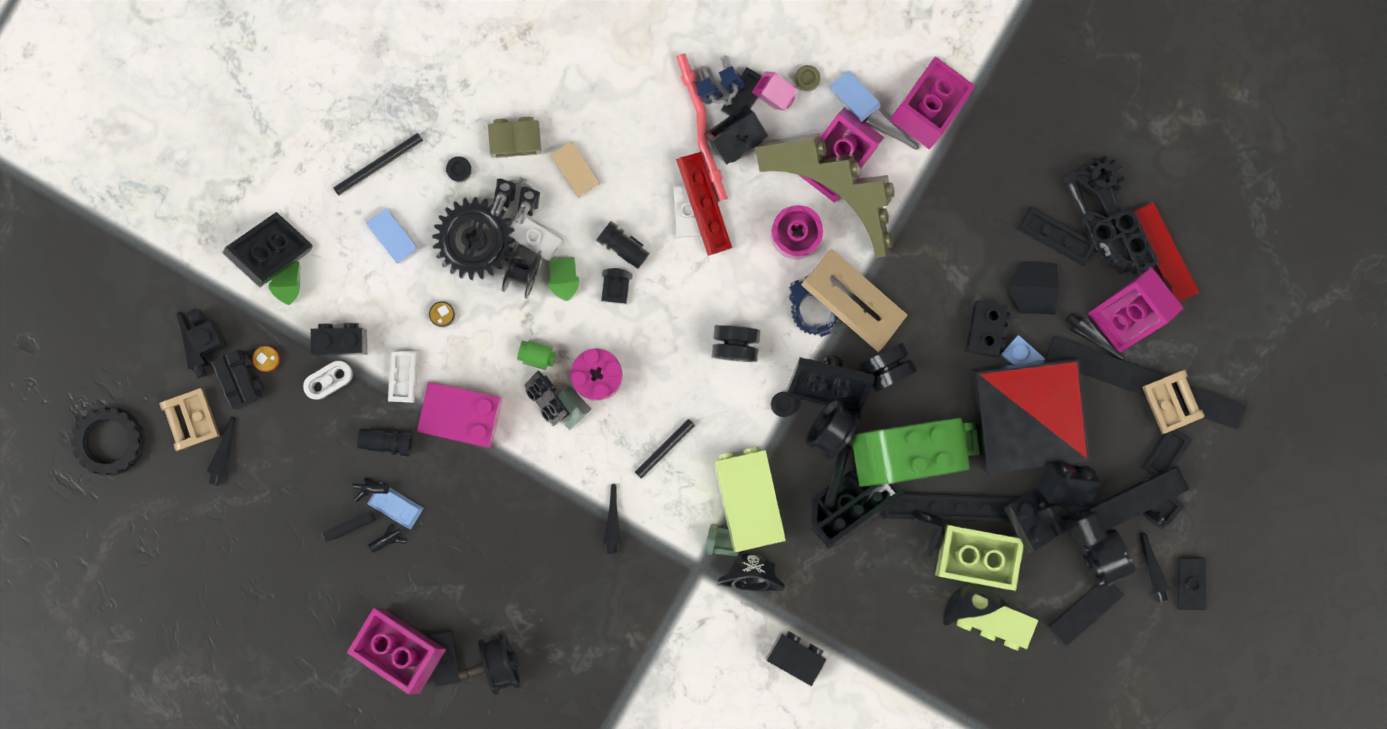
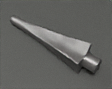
M878 109L864 121L870 127L907 144L911 148L919 149L917 143L901 132Z

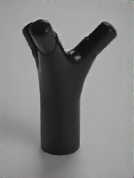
M368 478L363 479L365 484H352V488L361 490L354 498L356 502L369 494H388L389 492L388 484L371 483Z
M390 524L383 536L368 544L370 550L374 553L389 544H405L406 539L396 537L402 530L399 528L393 531L394 524Z

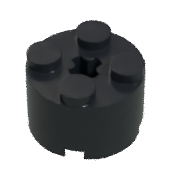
M1112 528L1106 530L1108 533L1106 539L1090 546L1080 544L1085 554L1082 556V559L1088 570L1093 568L1095 572L1094 578L1100 589L1136 573L1133 560H1128L1126 554L1128 551L1127 546L1115 529L1112 530Z

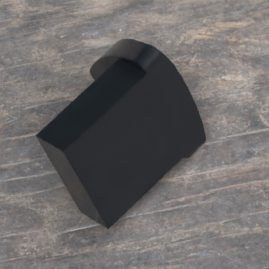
M619 268L603 270L602 277H604L601 302L627 305L629 280H632L633 274Z
M1172 498L1143 514L1155 526L1166 531L1169 528V524L1184 508V505L1176 498Z

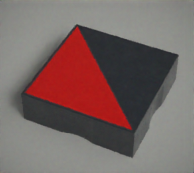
M1069 356L1038 360L1025 365L1006 364L971 369L975 405L980 420L979 442L982 469L987 474L1046 467L1050 463L1069 464L1090 461L1080 362L1078 358Z

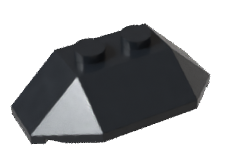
M849 471L842 476L834 508L824 506L829 486L812 497L811 529L828 549L838 546L881 515L904 492L895 482L859 486L857 471Z

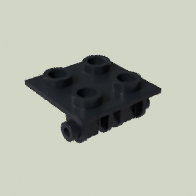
M538 370L524 385L526 393L532 401L538 404L542 417L547 422H550L552 426H555L561 419L563 420L569 416L570 413L555 394L556 388H551L553 384L547 375L543 376Z

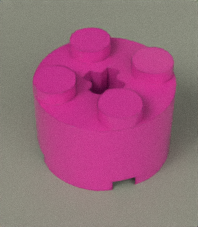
M790 206L783 209L776 216L771 229V240L775 249L781 255L790 259L799 260L808 257L818 248L823 238L821 219L814 210L807 206ZM799 227L802 229L801 235L803 237L797 236L795 238L792 236L793 231L791 228L796 230Z
M588 349L581 353L572 364L571 382L576 391L587 399L593 401L608 399L616 394L622 384V367L617 358L606 350ZM598 368L602 369V380L596 379L595 382L592 381L591 371H597Z

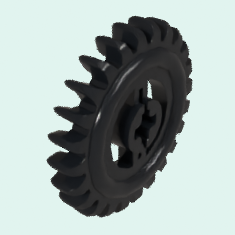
M477 197L473 198L471 204L467 198H464L462 206L454 201V210L446 207L447 216H438L443 223L434 225V228L439 230V233L433 234L432 238L439 240V242L434 244L433 248L441 249L436 258H445L442 267L445 268L451 265V274H454L459 269V277L461 279L464 278L467 272L469 279L472 281L474 280L475 273L482 280L484 279V271L494 276L493 267L495 266L502 270L503 268L499 261H509L505 252L512 253L513 249L508 246V243L516 242L514 238L508 236V234L515 232V229L506 227L512 220L510 218L502 219L506 213L505 210H501L499 216H495L496 214L492 215L491 210L494 203L488 207L487 198L481 204H479ZM474 220L473 225L467 227L461 235L462 243L465 246L464 253L462 254L455 242L456 232L462 224ZM485 223L491 231V245L482 255L473 257L475 251H481L487 244V236L482 231L483 224ZM477 233L480 240L479 242L472 243L469 238L470 236L475 237Z

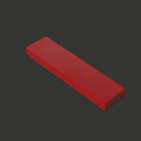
M701 152L676 159L707 255L710 256L732 249Z
M1154 203L1134 211L1159 261V264L1155 265L1160 277L1166 279L1172 285L1173 295L1179 303L1200 293Z

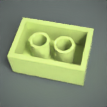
M944 525L943 531L945 533L939 550L935 575L1016 591L1024 546L1020 538Z

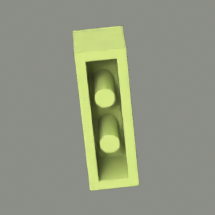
M976 594L973 596L972 602L976 608L984 609L987 607L988 600ZM1004 606L985 616L957 620L956 625L971 631L972 627L982 630L980 635L993 641L996 637L1004 639L1005 646L1018 651L1020 646L1025 649L1028 648L1038 620Z

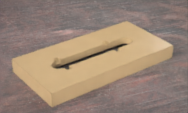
M832 248L801 284L877 352L885 346L907 317L903 310ZM830 276H834L878 314L880 321L875 320L867 312L865 313L864 309L839 287L834 286Z

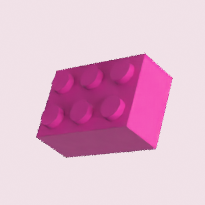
M373 608L347 653L406 693L420 694L446 649L388 610Z

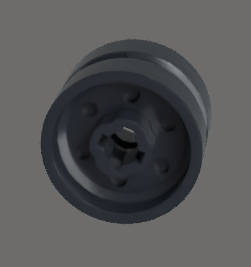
M715 325L713 339L723 341L724 344L712 345L711 358L739 362H758L759 349L750 347L749 344L760 343L761 330L740 326Z
M903 343L861 363L866 373L873 374L878 372V375L874 377L873 383L875 392L917 372L912 360L899 362L908 355Z

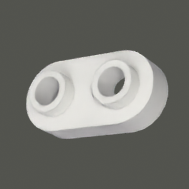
M343 361L330 363L306 378L303 385L305 394L316 400L329 396L350 383L353 377L352 368ZM339 369L344 371V377L341 379L336 377V372ZM317 382L322 384V389L319 392H316L314 389V385Z

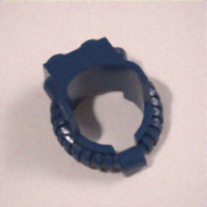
M799 280L790 283L789 291L791 294L789 295V300L793 304L791 305V314L794 323L797 324L796 326L801 331L803 330L804 333H809V335L819 334L820 337L830 334V328L834 327L833 325L836 324L838 317L831 311V316L826 325L819 328L805 323L799 307L802 301L808 296H812V294L801 285L803 281L799 282Z

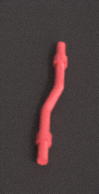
M683 53L677 55L676 59L682 72L681 80L683 85L687 86L697 113V145L702 154L717 199L721 202L728 199L722 183V173L720 169L717 170L707 138L704 135L707 132L706 108L703 100L697 95L699 90L696 85L698 80L695 71H691L686 54Z

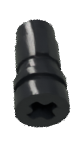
M610 221L596 241L602 246L605 244L607 246L606 249L609 251L612 249L628 264L639 269L650 253L642 248L643 244L632 235L630 237L625 235L622 228L620 230L617 229L618 225Z
M360 428L357 446L358 449L391 452L392 455L399 453L400 456L409 457L413 434L412 431L404 430L400 433V430L390 432L381 429Z

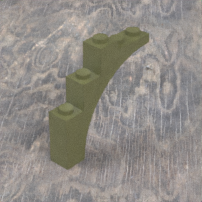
M820 133L762 141V143L755 147L760 172L778 171L799 174L825 185L843 198L863 222L873 244L876 258L886 257L890 248L893 247L892 235L887 232L886 223L889 222L887 208H883V206H888L892 197H894V186L892 182H889L888 175L858 179L860 176V165L858 161H855L854 154L824 158L826 155V145L824 140L821 141Z

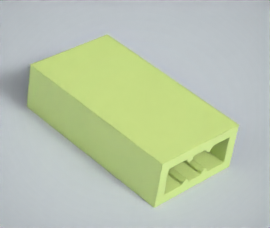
M758 447L743 450L744 455L734 457L733 452L718 455L719 461L713 462L734 552L786 541L766 450L759 451Z

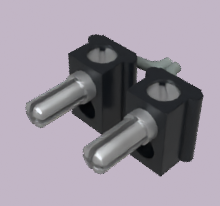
M522 177L519 180L509 181L501 178L497 179L491 214L499 216L502 207L509 208L511 201L515 200L516 184L522 182L524 187H521L518 214L515 222L523 224L526 216H533L535 209H538L540 192L534 190L526 183L527 180Z

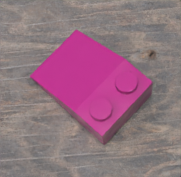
M935 56L889 120L930 150L943 135L975 88V85Z
M845 107L836 115L820 137L821 141L824 140L826 145V155L824 158L854 154L855 161L859 162L860 170L884 139L881 134L865 122H860ZM799 175L834 203L840 197L825 185L811 178Z
M1151 267L1091 310L1088 315L1114 348L1122 352L1167 324L1184 308Z
M428 382L417 432L492 448L503 398Z

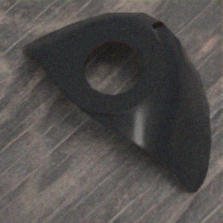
M977 583L969 584L959 588L952 594L944 610L943 623L945 626H948L960 619L985 616L1001 607L1009 605L987 586ZM975 594L986 596L988 600L986 608L979 609L973 605L972 598Z

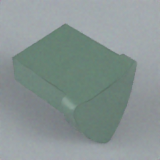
M571 386L557 395L572 415L565 424L569 431L592 409Z
M711 524L707 536V555L712 556L713 553L738 556L739 552H734L732 549L729 529L716 528V525Z

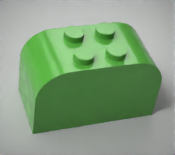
M962 418L852 436L859 486L899 482L970 469Z

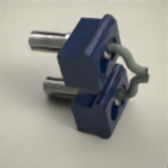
M724 55V58H720L724 70L720 71L719 75L722 80L720 84L729 94L731 93L727 101L722 99L724 95L719 90L717 84L709 77L706 67L701 66V68L697 69L701 79L700 82L696 83L699 90L697 95L706 104L714 102L715 104L724 103L727 106L732 103L731 99L736 96L738 90L746 86L740 74L731 65L729 57Z

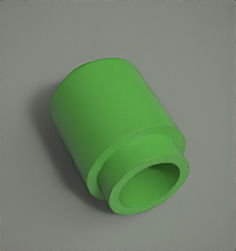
M530 339L528 342L522 340L517 360L523 361L522 364L547 370L548 366H553L556 352L552 351V345Z

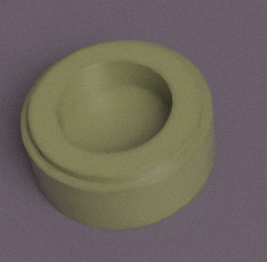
M805 65L797 70L795 84L800 90L810 92L818 87L820 73L814 66Z

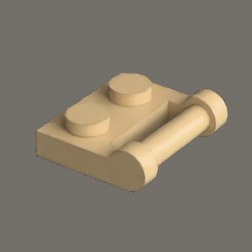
M1185 369L1142 386L1162 434L1205 417L1203 410H1199L1186 377L1188 375ZM1177 382L1190 414L1184 416L1171 383Z
M204 388L159 403L161 410L165 411L175 440L173 445L176 452L220 436ZM180 405L191 438L185 439L174 408Z

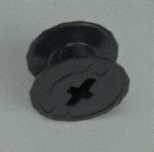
M516 243L507 264L502 292H505L510 281L526 285L524 297L528 299L538 273L542 251H538L534 261L518 257L519 244Z

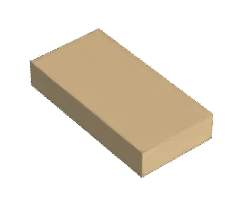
M572 141L551 154L578 198L599 185L598 180Z

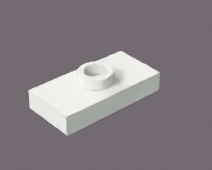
M674 186L676 237L701 236L685 186Z
M525 218L523 224L516 223L514 220L510 227L514 228L515 232L508 234L509 237L514 238L516 242L535 254L541 250V257L548 262L562 242V239L528 218Z
M391 350L389 402L415 403L416 351Z

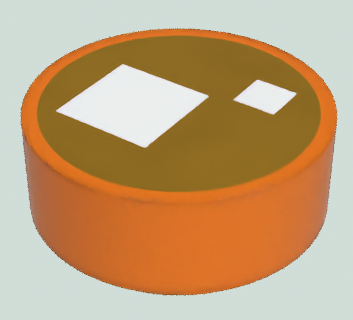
M262 346L253 354V364L260 371L271 372L280 363L279 353L272 347Z

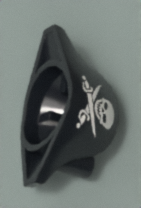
M753 552L740 555L735 560L731 570L717 581L719 586L738 590L783 591L785 588L784 583L775 576V563L768 562L762 555Z

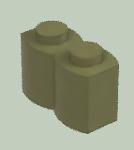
M533 117L518 118V122H508V119L493 120V124H488L491 158L542 154L539 120H534Z

